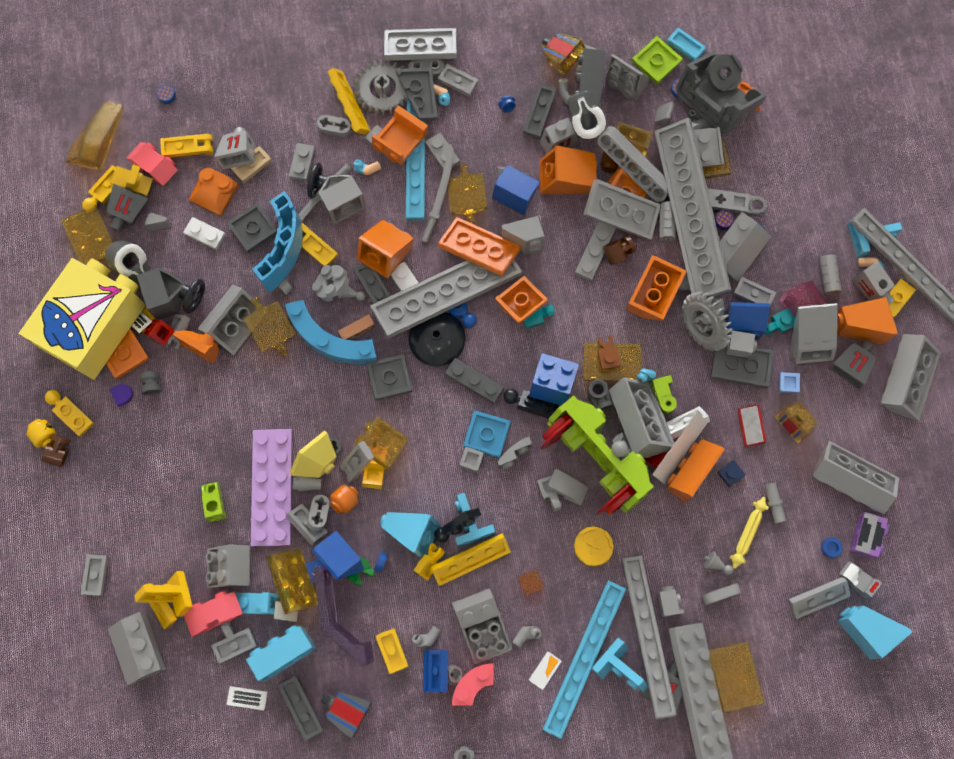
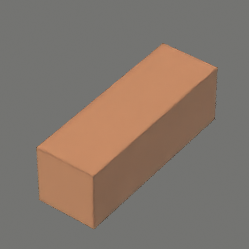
M368 314L338 330L341 339L351 341L376 327Z

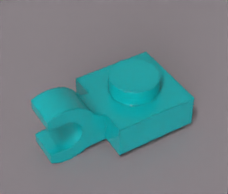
M553 304L542 309L539 308L525 319L526 329L544 324L543 318L555 315Z
M789 308L772 316L771 320L773 322L767 325L765 334L769 335L776 330L782 334L794 327L795 317Z

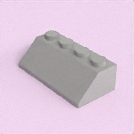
M903 334L902 340L898 345L896 358L893 360L891 374L887 379L885 392L881 398V404L890 412L915 421H920L941 354L938 348L925 335Z
M623 377L609 389L631 452L639 453L645 458L668 452L675 442L651 383Z
M831 441L827 442L814 468L813 477L819 482L832 486L836 491L849 495L853 500L862 502L873 511L885 514L897 498L899 478Z

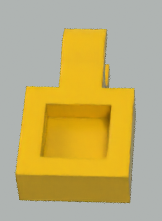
M434 543L428 547V555L424 554L414 568V571L427 581L433 574L431 567L438 564L437 561L445 553L442 548L435 552L437 546Z

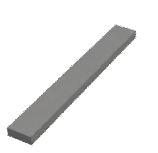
M863 208L850 223L954 325V296L882 224Z
M642 555L622 558L655 720L676 717L677 714Z

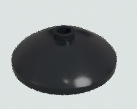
M446 312L439 314L410 329V349L414 356L426 365H447L453 362L455 358L457 359L463 351L465 345L463 326L451 314ZM438 332L440 336L434 337L433 334Z

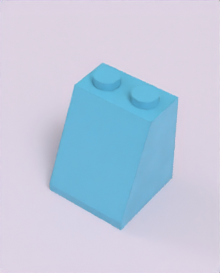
M865 606L848 607L840 613L841 618L837 620L869 659L883 658L912 633L909 628Z

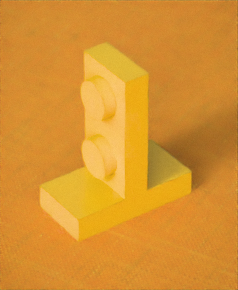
M133 164L131 171L116 166L111 184H116L147 197L153 179L142 175L139 172L140 167Z
M176 571L168 580V584H145L134 595L136 603L173 602L176 617H183L193 607L184 571Z

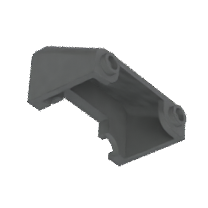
M713 51L686 65L677 84L676 93L680 99L695 110L714 128L720 127V133L726 134L755 111L764 102L766 95L757 88L749 90L747 94L738 87L722 92L714 89L708 82L705 74L710 61L718 56Z

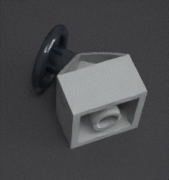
M317 162L314 164L308 179L307 195L310 199H313L319 191L323 208L333 225L366 208L363 194L351 175H332L328 177L322 175L323 168L321 163Z

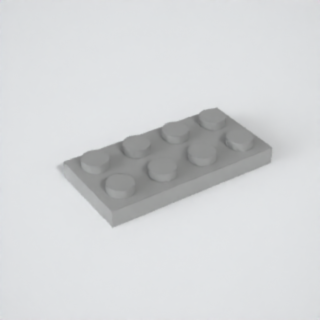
M456 28L385 30V61L457 59Z
M595 179L593 180L583 215L642 239L651 240L661 205Z

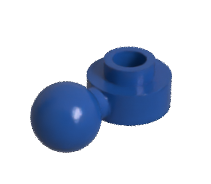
M466 302L460 304V308L454 307L449 310V314L455 318H462V323L465 327L472 328L476 325L477 318L474 314L467 313Z

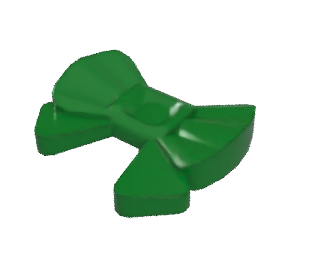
M360 557L364 567L362 572L373 577L374 569L370 568V563L367 559ZM362 572L346 577L354 585H362L359 576Z

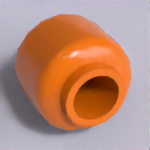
M341 485L330 495L329 504L336 513L347 514L359 503L357 497L359 493L353 486Z

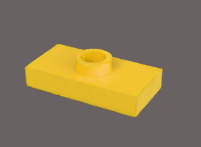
M900 279L889 292L894 298V301L889 304L893 318L916 291L915 288L903 279Z

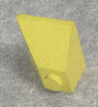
M323 431L298 451L289 472L292 476L320 478L324 473L329 474L335 467L333 463L337 456L326 431Z

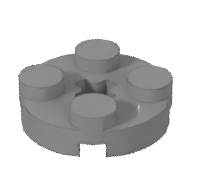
M326 265L321 269V273L312 285V289L323 301L334 300L333 297L336 295L340 297L346 291L349 285L348 273L339 265Z

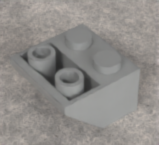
M229 544L207 549V589L250 586L249 545Z

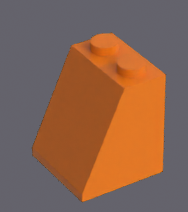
M556 145L539 160L540 194L590 193L593 180L597 179L596 153Z
M381 220L360 236L356 260L388 279L411 251L414 238L410 234L396 228L392 223Z
M886 297L844 306L837 312V336L860 341L868 340L871 343L884 345L898 334Z

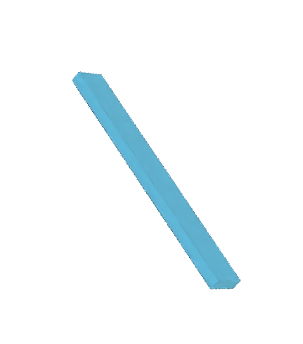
M407 100V112L416 117L409 100ZM425 138L406 159V221H425Z
M609 580L607 581L544 724L543 731L560 739L562 738L626 588Z

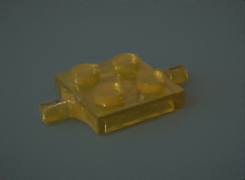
M461 164L459 165L461 175L449 178L447 185L451 215L465 214L467 222L474 224L473 213L488 209L483 173L468 174L467 164H464V170Z
M258 296L255 299L252 298L251 301L256 310L243 319L261 352L276 347L281 357L284 356L282 350L285 355L288 354L283 343L296 334L279 302L276 301L270 305L263 306Z

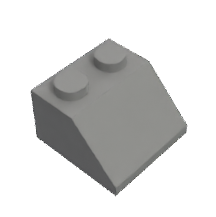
M538 216L501 225V237L521 245V253H530L532 255L543 250L544 234Z

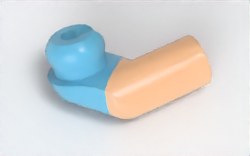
M434 84L435 95H438L439 103L442 106H447L450 103L448 90Z
M358 159L353 163L354 170L366 176L381 169L378 161L367 165Z
M875 257L859 258V267H869L876 261H879L885 269V265Z

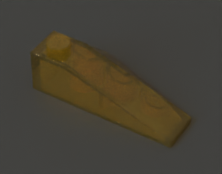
M105 101L71 145L66 162L101 171L124 106Z

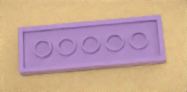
M292 429L253 430L251 547L291 546L292 523L286 516L292 511V475L289 473L292 468Z

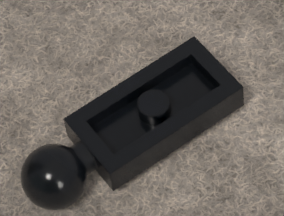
M508 389L503 396L508 404L518 402L517 409L547 419L551 417L559 406L529 396L530 392L523 390L522 395H519L515 389Z
M479 508L464 511L443 527L437 528L434 533L435 539L441 543L446 542L450 534L452 536L458 535L463 532V527L475 524V519L481 516Z

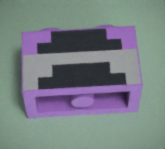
M867 512L859 514L850 552L870 559L881 556L884 551L883 538L886 537L889 530L887 525L888 519Z

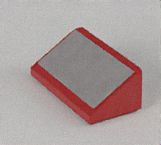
M760 405L738 409L744 447L764 445L766 437Z

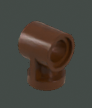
M628 236L610 242L603 247L610 265L627 259L626 254L630 255L636 250L633 240Z
M52 434L50 439L54 440L53 444H47L41 460L61 468L68 456V449L64 448L65 444L70 445L71 439Z

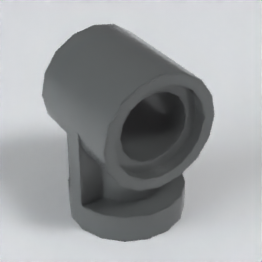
M599 379L592 381L587 394L593 406L602 411L611 408L614 404L609 395L606 382ZM598 387L603 393L597 395L593 392V388Z

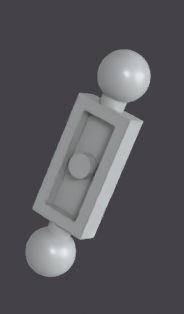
M623 432L616 435L612 440L611 450L615 456L623 458L630 454V445Z

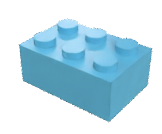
M294 625L285 631L286 635L279 638L277 636L268 641L267 647L262 649L259 647L249 653L251 657L246 659L258 681L265 682L317 649L306 628Z

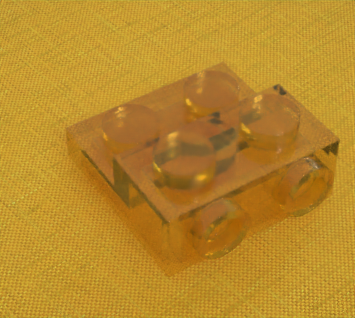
M377 416L373 422L371 420L368 421L363 428L366 431L365 434H359L354 444L357 445L364 441L372 451L373 460L388 470L409 439Z

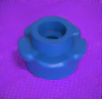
M504 96L501 98L498 106L503 112H511L516 107L515 98L513 96Z

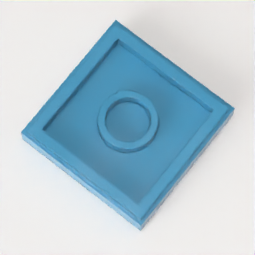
M474 410L463 448L468 447L500 459L511 421Z

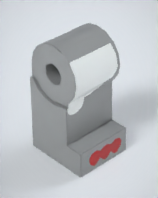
M847 562L838 574L840 578L844 577L848 585L865 599L871 598L882 584L852 562Z

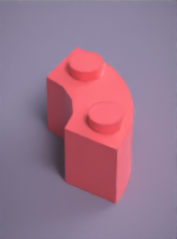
M140 142L126 157L132 164L139 166L141 172H146L153 176V181L162 186L178 171L174 166L175 162L169 157L165 158L157 153L156 148L149 142Z
M226 591L214 595L215 599L203 604L196 603L192 605L193 607L184 615L191 637L208 632L226 622L233 621L243 614L235 592L227 594Z
M494 664L478 666L464 675L454 691L452 705L473 706L474 697L478 691L485 686L493 685Z

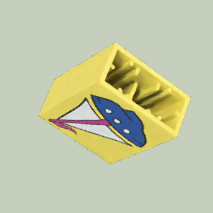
M71 258L18 334L46 353L95 380L146 304L135 295L139 286L131 279L120 274L113 281L107 277L111 271L95 259L91 258L87 265H84Z

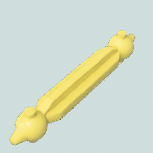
M766 497L753 502L755 510L751 513L736 547L737 553L730 556L734 569L738 565L746 563L743 556L750 548L762 520V512L769 509V506L766 504Z

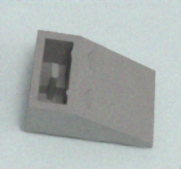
M612 54L606 83L610 88L620 91L627 99L636 101L647 87L649 76Z
M837 303L798 307L790 344L796 364L834 360L837 348Z
M490 589L452 603L475 664L512 650Z

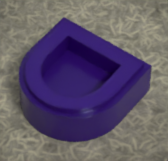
M119 384L109 389L118 407L130 402L133 398V391L126 384Z

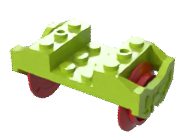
M573 395L548 419L547 425L549 429L542 436L545 442L541 449H547L560 438L572 452L583 446L607 474L599 483L612 498L597 514L607 512L610 516L620 507L621 511L625 514L645 498L647 493L654 487L650 483L647 466L644 464L646 461L639 453L635 454L634 451L620 461V457L612 453V450L605 444L607 442L606 439L600 434L606 422V416L599 408L596 409L591 404L577 400Z

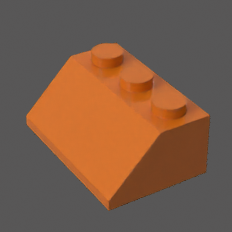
M652 255L628 303L626 311L644 319L663 321L687 271Z
M703 439L699 443L694 442L689 449L691 455L688 459L684 457L678 465L680 470L677 475L673 473L668 479L667 483L670 485L667 490L686 503L695 494L725 448Z

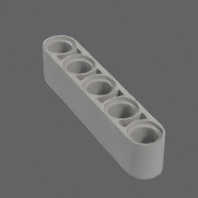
M609 126L605 128L598 137V145L653 200L657 202L663 201L668 195L665 176L615 127Z

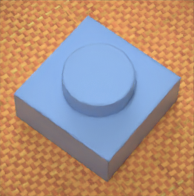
M780 372L779 393L798 394L800 392V373Z

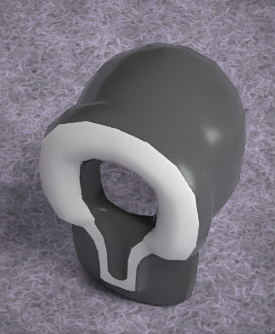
M583 91L568 99L571 124L576 135L586 140L600 136L605 130L606 119L591 92Z
M125 240L115 241L106 249L105 259L108 266L115 273L126 276L140 287L137 275L151 270L146 262L147 258L144 251L137 244ZM136 259L135 265L131 268H127L124 265L128 261Z

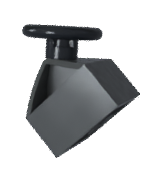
M161 268L137 275L147 310L157 320L179 314L182 301L183 311L186 314L192 313L199 306L205 292V282L203 279H197L189 286L175 275Z

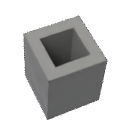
M731 331L729 335H732V337L729 339L730 343L727 344L726 354L749 358L753 352H756L757 341H754L755 334Z

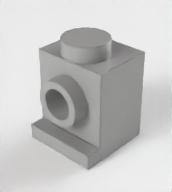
M673 586L661 588L662 592L657 593L661 617L683 614L684 609L679 610V606H681L680 595L676 594Z

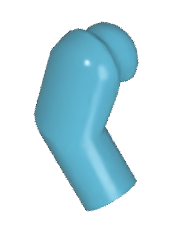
M643 368L639 371L637 378L638 380L641 379L642 382L651 383L656 377V372Z

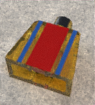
M560 32L552 40L545 38L542 41L543 53L547 61L563 75H566L579 60V54H583L585 48L581 38Z
M799 401L789 403L774 415L798 444L814 432L817 425V420Z

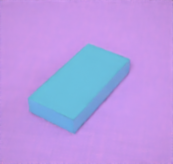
M677 28L667 40V44L691 61L699 59L707 48L680 28Z

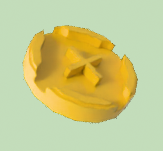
M595 526L582 530L574 543V550L578 559L585 565L593 567L607 562L614 548L613 540L609 533Z

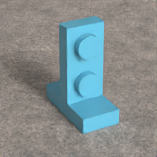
M849 222L847 225L857 257H866L871 251L869 247L871 243ZM900 222L884 226L895 238L902 230Z
M465 493L457 495L458 501H455L458 513L470 510ZM475 523L469 527H464L465 531L469 530L470 533L455 539L459 548L494 535L495 529L493 524L477 529Z
M270 592L236 593L243 614L274 615L276 601L289 603L290 596Z
M617 638L592 669L602 680L612 670L618 677L623 675L628 679L626 683L632 689L636 690L638 688L644 692L648 687L646 682L620 660L629 648L620 638Z

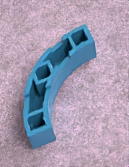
M285 191L269 201L276 212L279 223L274 241L275 246L270 255L268 253L252 269L269 293L287 277L294 267L303 240L300 217Z
M304 300L285 304L290 320L300 337L320 355L338 363L355 364L358 366L367 365L368 362L377 360L372 339L350 341L335 337L315 323L308 313Z

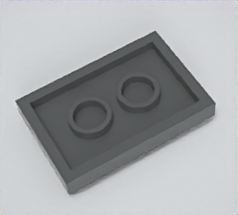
M727 346L719 351H714L710 378L762 388L769 387L774 350L757 347L756 352H753L749 358L726 354Z

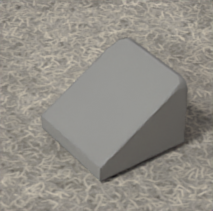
M673 102L658 107L654 119L655 124L665 127L668 125L674 105Z
M149 213L145 227L148 231H156L170 228L171 224L166 217Z

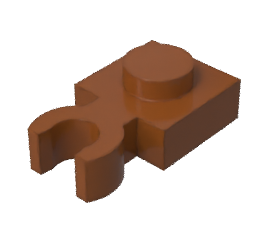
M611 335L608 336V343H603L602 338H598V345L603 349L598 350L601 371L621 367L617 347L611 348L613 342Z

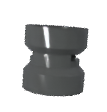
M148 371L139 375L140 382L143 384L141 387L143 395H155L161 392V386L158 384L159 372Z

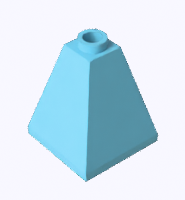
M387 512L380 520V525L385 531L421 559L424 554H428V547L435 538V530L441 525L429 514Z

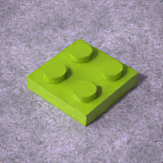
M656 36L632 58L631 62L658 85L682 63L683 58Z

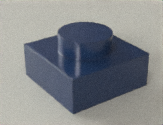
M734 460L717 472L729 488L745 476V473Z

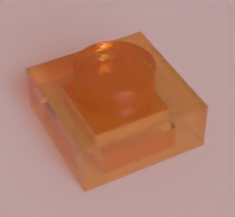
M537 569L518 577L526 596L544 588Z

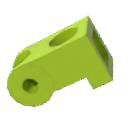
M671 375L651 381V386L663 414L672 413L677 406V401L671 395L669 388L673 383Z
M214 482L202 485L205 518L209 522L227 519L219 483Z

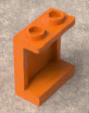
M398 105L394 110V117L378 135L374 134L372 136V146L377 152L387 155L392 162L402 165L427 136L428 125Z

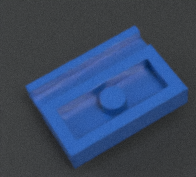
M424 650L423 692H447L448 650Z

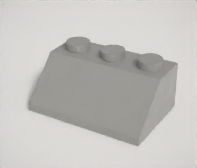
M741 212L720 240L727 274L736 282L740 280L772 237L760 224L743 212Z
M232 284L199 326L198 330L203 334L207 333L212 336L220 347L234 355L268 310L243 288Z
M138 612L121 619L108 628L127 686L166 670L147 613Z

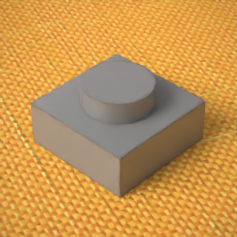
M465 447L459 466L478 472L484 453Z

